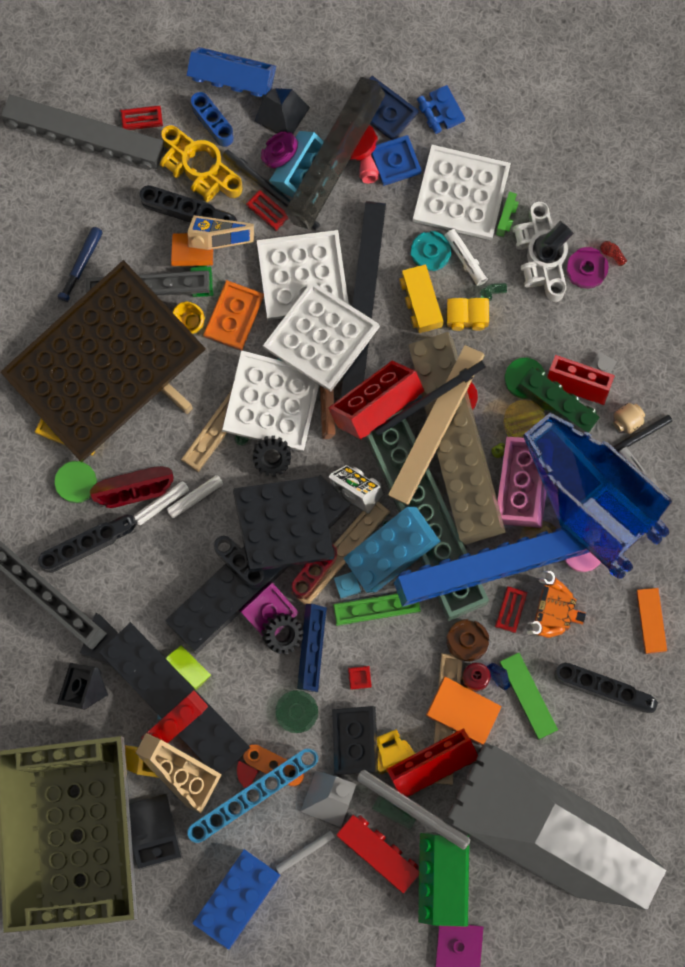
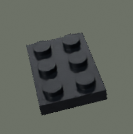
M376 707L332 709L334 775L359 774L362 770H366L369 773L378 772Z

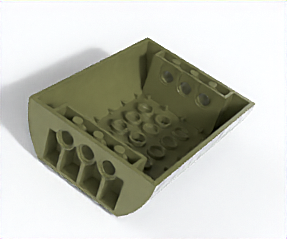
M110 737L0 751V880L4 933L137 920L124 737ZM74 785H77L80 793L77 797L73 798L70 790ZM77 829H80L83 833V838L79 842L73 839V834ZM79 874H83L86 877V883L82 887H79L76 883V878Z

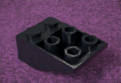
M167 794L130 803L132 847L138 869L141 870L183 858Z

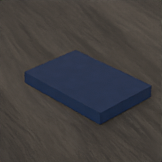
M371 76L347 103L349 109L390 140L397 139L419 113L418 109L374 76Z

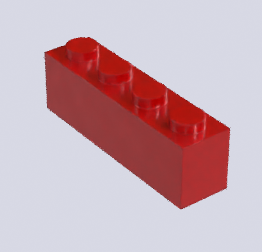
M463 728L387 768V771L397 791L408 797L453 774L455 771L476 761L478 754Z
M353 815L336 836L404 894L419 876V866L410 858L406 861L401 856L403 852L397 846L392 844L390 847L384 842L386 837L377 829L374 832L367 827L369 822L361 815L358 817Z

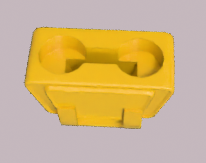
M397 729L377 737L378 774L380 775L387 773V768L416 754L407 741H401ZM395 740V744L383 748L382 744Z

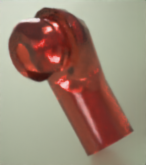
M604 241L601 244V252L614 258L618 266H623L627 262L618 245L610 241Z

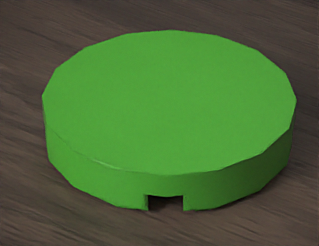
M72 461L59 468L55 475L54 484L57 493L63 499L70 503H81L90 498V490L97 483L95 472L88 464Z

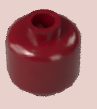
M477 662L469 664L462 674L464 686L474 692L484 690L491 678L487 666Z

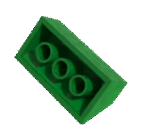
M437 832L420 833L418 923L435 926H468L469 845L466 849H461Z

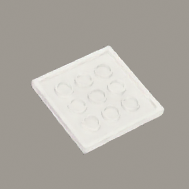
M432 145L413 222L445 230L455 229L458 233L492 240L511 163Z
M338 230L257 240L267 320L283 319L311 282L319 285L349 305Z
M311 282L264 343L263 348L331 392L380 326L371 318L319 285Z
M241 351L222 432L257 441L260 439L264 440L265 436H268L270 439L272 435H275V439L281 437L283 442L286 441L290 449L303 452L319 384L284 361Z

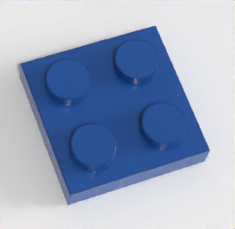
M408 135L378 144L371 153L383 186L419 175L422 172Z

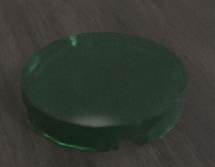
M293 690L285 693L279 699L276 705V718L284 730L295 734L304 733L315 725L318 718V706L310 694L301 690Z

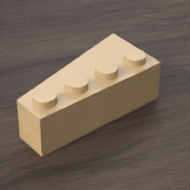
M146 733L136 754L185 806L201 814L222 774L161 739Z

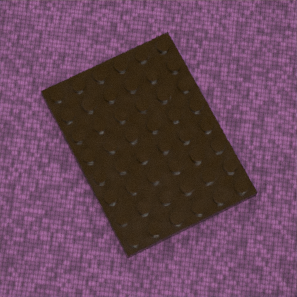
M122 260L0 372L82 463L203 353L206 348L135 271Z

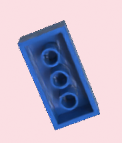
M198 47L191 51L186 76L192 77V80L196 82H204L206 80L216 87L227 85L231 86L233 91L243 92V90L251 91V95L262 97L263 94L266 95L272 89L276 65Z
M244 849L192 924L230 950L281 875Z

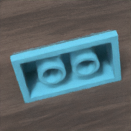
M299 131L296 136L298 148L295 155L285 165L276 169L270 182L282 193L310 206L339 156L315 132Z

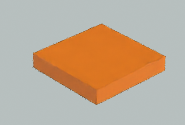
M173 233L172 266L213 265L214 249L206 250L188 247V233Z

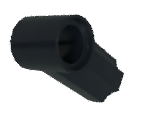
M560 220L545 237H540L535 241L534 250L544 262L552 261L557 255V250L574 233ZM545 247H549L546 251L542 252Z

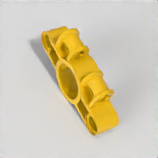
M173 125L163 128L162 140L164 146L169 151L160 162L161 167H166L170 170L175 178H178L185 172L187 177L194 181L191 190L199 193L206 202L211 201L219 191L230 198H237L241 195L243 190L241 178L221 162L220 151L213 143L206 140L193 141ZM168 136H176L174 140L167 139ZM196 152H208L212 158L215 157L217 159L216 164H213L210 170L204 173L190 168L188 160L193 158ZM231 184L238 185L236 189L228 188Z

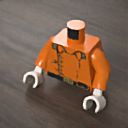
M543 571L547 577L546 579L539 578V582L547 585L543 587L535 620L528 622V624L532 625L533 631H527V634L551 638L567 631L571 622L583 625L586 612L574 609L577 599L573 598V593L561 581L555 578L553 572Z

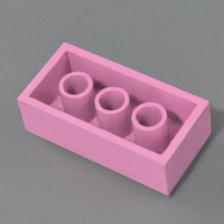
M506 437L497 501L503 524L542 528L547 487L527 439ZM539 439L536 445L549 473L552 445L547 439Z

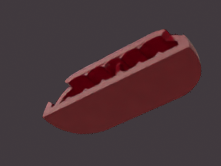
M156 466L107 478L96 483L91 488L90 495L94 502L104 505L106 508H116L152 499L166 493V490L173 482V472L168 467Z

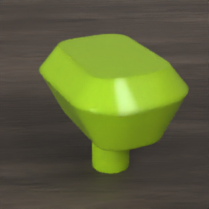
M499 443L491 449L495 458H500L504 455L505 443Z

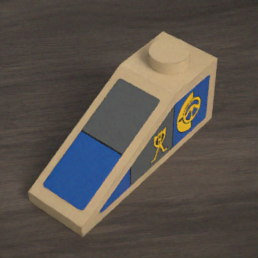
M194 215L188 229V247L211 250L254 242V224Z

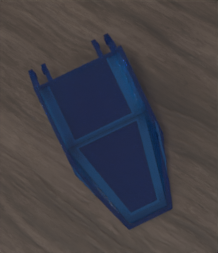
M549 413L528 430L523 437L557 519L569 534L608 568L611 575L617 577V579H622L626 575L625 571L630 572L633 569L632 563L623 554L644 534L654 544H659L662 541V537L664 538L669 535V528L660 518L670 506L672 500L609 443L605 441L601 443L591 438L592 434L586 431L582 433L574 429L573 424Z

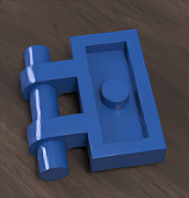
M448 85L430 92L429 97L431 101H426L424 96L417 98L420 105L419 109L421 113L425 114L428 120L427 124L429 128L433 129L435 134L442 131L440 127L442 123L449 129L465 121V117ZM436 108L440 116H434L431 109Z

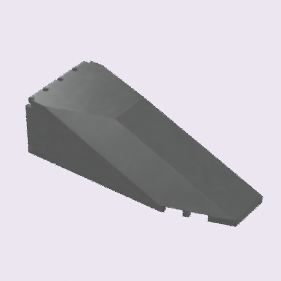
M485 742L480 748V753L476 759L483 763V766L481 767L474 763L466 780L473 783V786L471 787L464 783L456 797V800L463 803L462 807L453 803L447 817L443 821L464 835H469L471 841L577 898L647 910L665 875L666 869L618 819L507 752Z

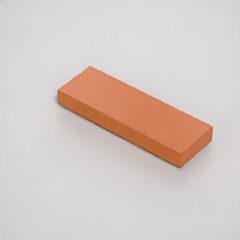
M659 589L637 590L645 654L667 652Z

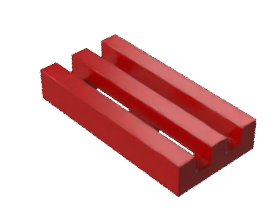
M161 105L121 110L122 128L136 130L162 127ZM153 112H157V114H158V115H149V116L143 115V116L132 117V118H126V117H125L126 115H135V114H144V113H153Z
M261 190L246 203L250 210L275 231L290 218L286 211ZM261 197L265 202H267L283 217L280 219L268 207H266L262 202H260L258 198ZM253 203H256L261 209H263L268 215H270L275 221H277V223H274L269 217H267L262 211H260L255 205H253Z
M507 586L495 628L516 633L528 592ZM512 592L514 594L505 624H501L509 594ZM522 595L513 627H511L509 623L517 596Z

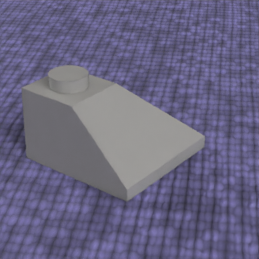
M315 771L300 812L341 827L357 784L333 775Z

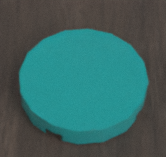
M436 231L423 232L414 239L411 245V257L417 266L426 264L428 271H437L449 262L451 246L443 234Z

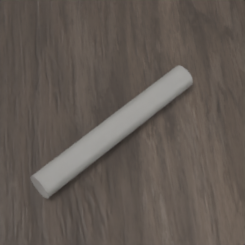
M331 830L275 866L279 874L334 839L335 837Z

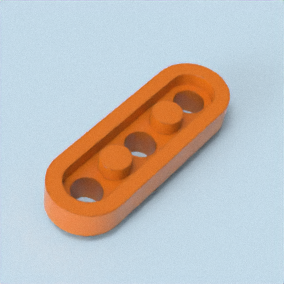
M250 745V748L243 755L245 762L249 766L265 774L274 770L269 766L272 761L277 762L278 766L287 761V759L259 745ZM255 751L259 756L257 759H252L250 754ZM291 764L286 765L284 768L287 776H289L291 771L296 772L295 767ZM304 774L287 785L298 786L302 783Z

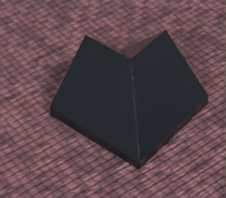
M275 88L264 96L255 122L275 133L290 132L294 134L310 107L292 89Z
M70 663L57 704L85 710L108 696L101 677V670L93 666Z

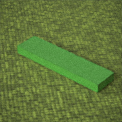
M398 593L333 604L336 626L421 612L419 602L402 607Z
M520 653L500 661V665L537 739L539 740L558 731Z

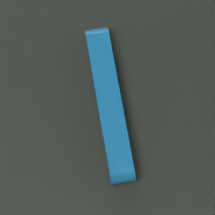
M311 748L300 751L193 823L188 829L189 839L195 843L206 840L310 770L319 760L317 752ZM305 752H310L314 756V761L310 765L305 764L302 760ZM288 764L293 765L296 769L293 777L287 776L284 772V768ZM268 777H274L277 780V787L275 789L267 787L266 780ZM255 789L258 791L259 798L257 801H251L248 798L249 790ZM236 801L240 804L241 810L239 813H233L230 810L231 802ZM214 814H219L222 817V824L220 826L212 823V816ZM196 826L203 828L204 835L202 838H197L194 835L193 830Z

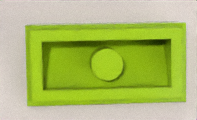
M182 645L165 658L195 690L211 677V674Z

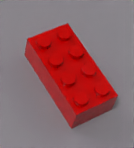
M392 360L328 408L338 428L362 439L368 436L376 427L384 424L392 415L400 412L408 403L416 400L424 392V389L416 371Z

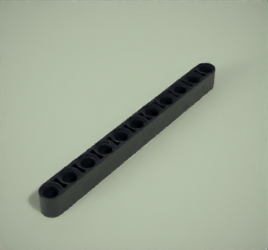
M366 201L352 307L372 319L386 203ZM369 342L344 374L341 398L364 381Z

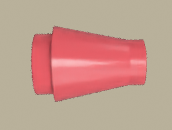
M370 154L368 157L360 160L359 177L363 183L376 182L379 171L372 158V154Z

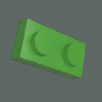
M509 191L496 232L498 236L504 237L505 231L510 232L513 222L510 216L511 213H516L519 204L518 201H515L516 193Z

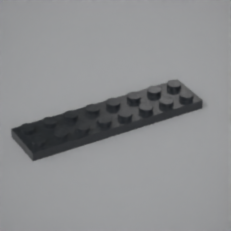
M131 622L99 651L107 662L161 718L165 717L193 690L200 696L208 707L183 729L178 736L211 769L223 775L250 748Z

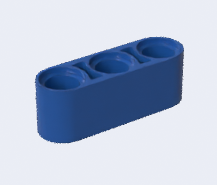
M195 93L191 97L192 111L217 144L223 147L231 145L234 137L233 129L229 122L205 93ZM199 102L205 103L202 107L196 106ZM211 117H214V118L217 119V120L214 121V122H209V121H208V119L211 118ZM224 132L229 134L227 137L219 136L221 133Z

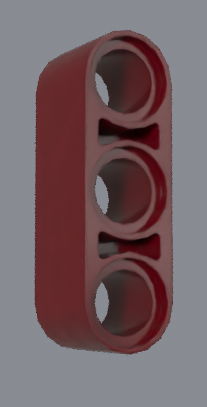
M333 544L335 556L333 560L307 563L294 579L292 592L296 598H307L336 562L337 549ZM311 567H318L321 570L320 574L316 576L309 573ZM300 583H304L308 587L303 593L295 589Z

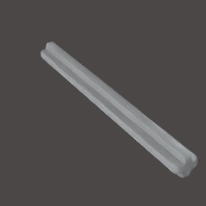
M362 770L359 773L357 780L461 849L467 848L470 843L469 837L366 770Z

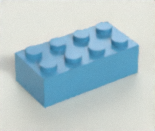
M406 507L343 559L366 593L377 592L436 546L440 540L417 507Z

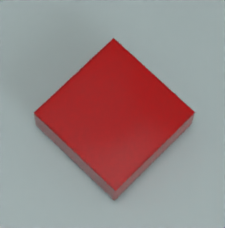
M370 666L348 668L350 690L372 688Z

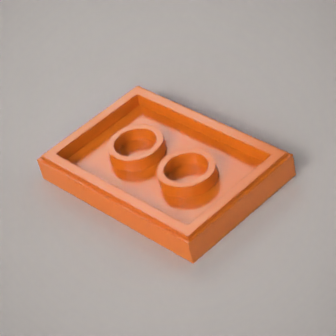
M226 280L203 336L242 351L264 299V294Z
M443 677L425 716L455 732L464 728L472 741L483 745L502 706L447 677Z

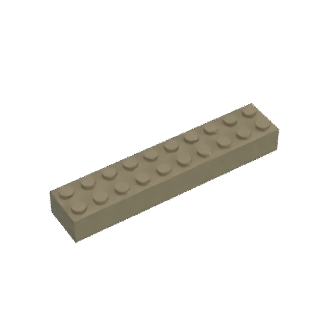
M448 332L408 345L415 371L424 389V392L421 394L422 398L446 383L458 359L454 340ZM466 391L436 450L459 539L465 545L506 533L470 399ZM436 400L425 406L427 417Z

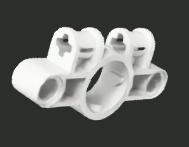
M536 202L531 206L529 222L514 226L512 232L515 233L517 240L516 249L528 248V263L520 266L525 276L524 286L531 288L544 285L547 298L550 301L558 302L563 298L566 291L562 265L568 253V245L565 242L558 249L559 256L562 255V257L556 262L553 260L544 263L536 258V251L533 250L535 241L540 237H545L553 228L548 206L543 202ZM540 211L543 213V216L538 217L534 212ZM557 287L561 292L553 293L551 288Z

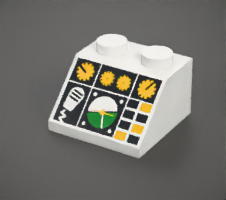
M345 465L331 473L328 478L332 487L344 499L368 514L383 495L380 487L381 484L374 478L368 479L363 476L364 473L356 467L352 469Z

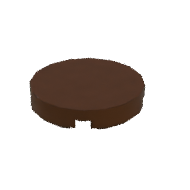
M463 619L450 627L446 637L447 647L455 658L466 662H473L480 659L486 653L489 646V634L486 628L479 622Z

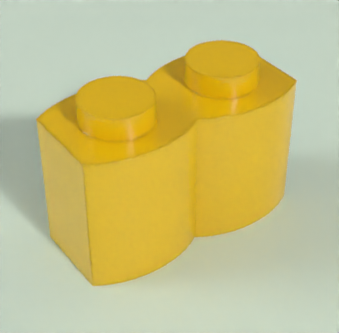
M447 299V327H451L454 331H461L465 327L481 331L489 326V299Z

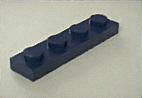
M312 603L305 605L297 689L318 692L327 607Z

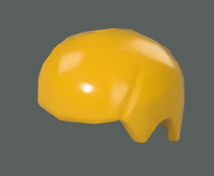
M185 301L174 307L173 314L192 334L197 333L203 327L205 316L198 305Z

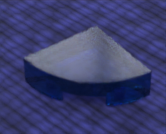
M493 662L489 664L487 668L495 683L504 691L510 688L507 670Z

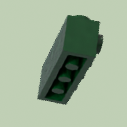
M532 367L516 387L518 391L582 438L589 434L600 418L592 407L584 406L579 402L580 399L576 395L565 392L561 384L549 380L546 374L538 368L534 369Z

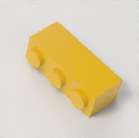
M426 264L403 270L399 283L401 289L406 290L407 297H405L407 309H411L413 316H410L413 328H417L418 333L441 328L443 326V318Z

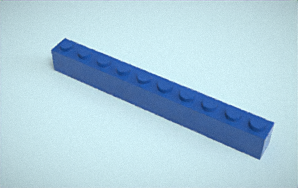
M584 520L576 523L599 546L603 545L595 521L587 523ZM562 526L550 534L548 531L537 534L536 538L529 539V537H524L511 545L509 542L497 546V549L490 550V548H485L478 551L476 555L471 556L470 553L461 555L455 561L446 559L439 562L437 566L431 567L429 564L420 567L419 571L411 573V570L401 572L394 585L403 607L584 555L592 551L565 526Z

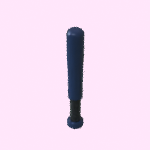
M91 228L69 274L68 282L63 291L57 296L60 300L69 302L70 292L76 281L79 280L103 234L100 228Z

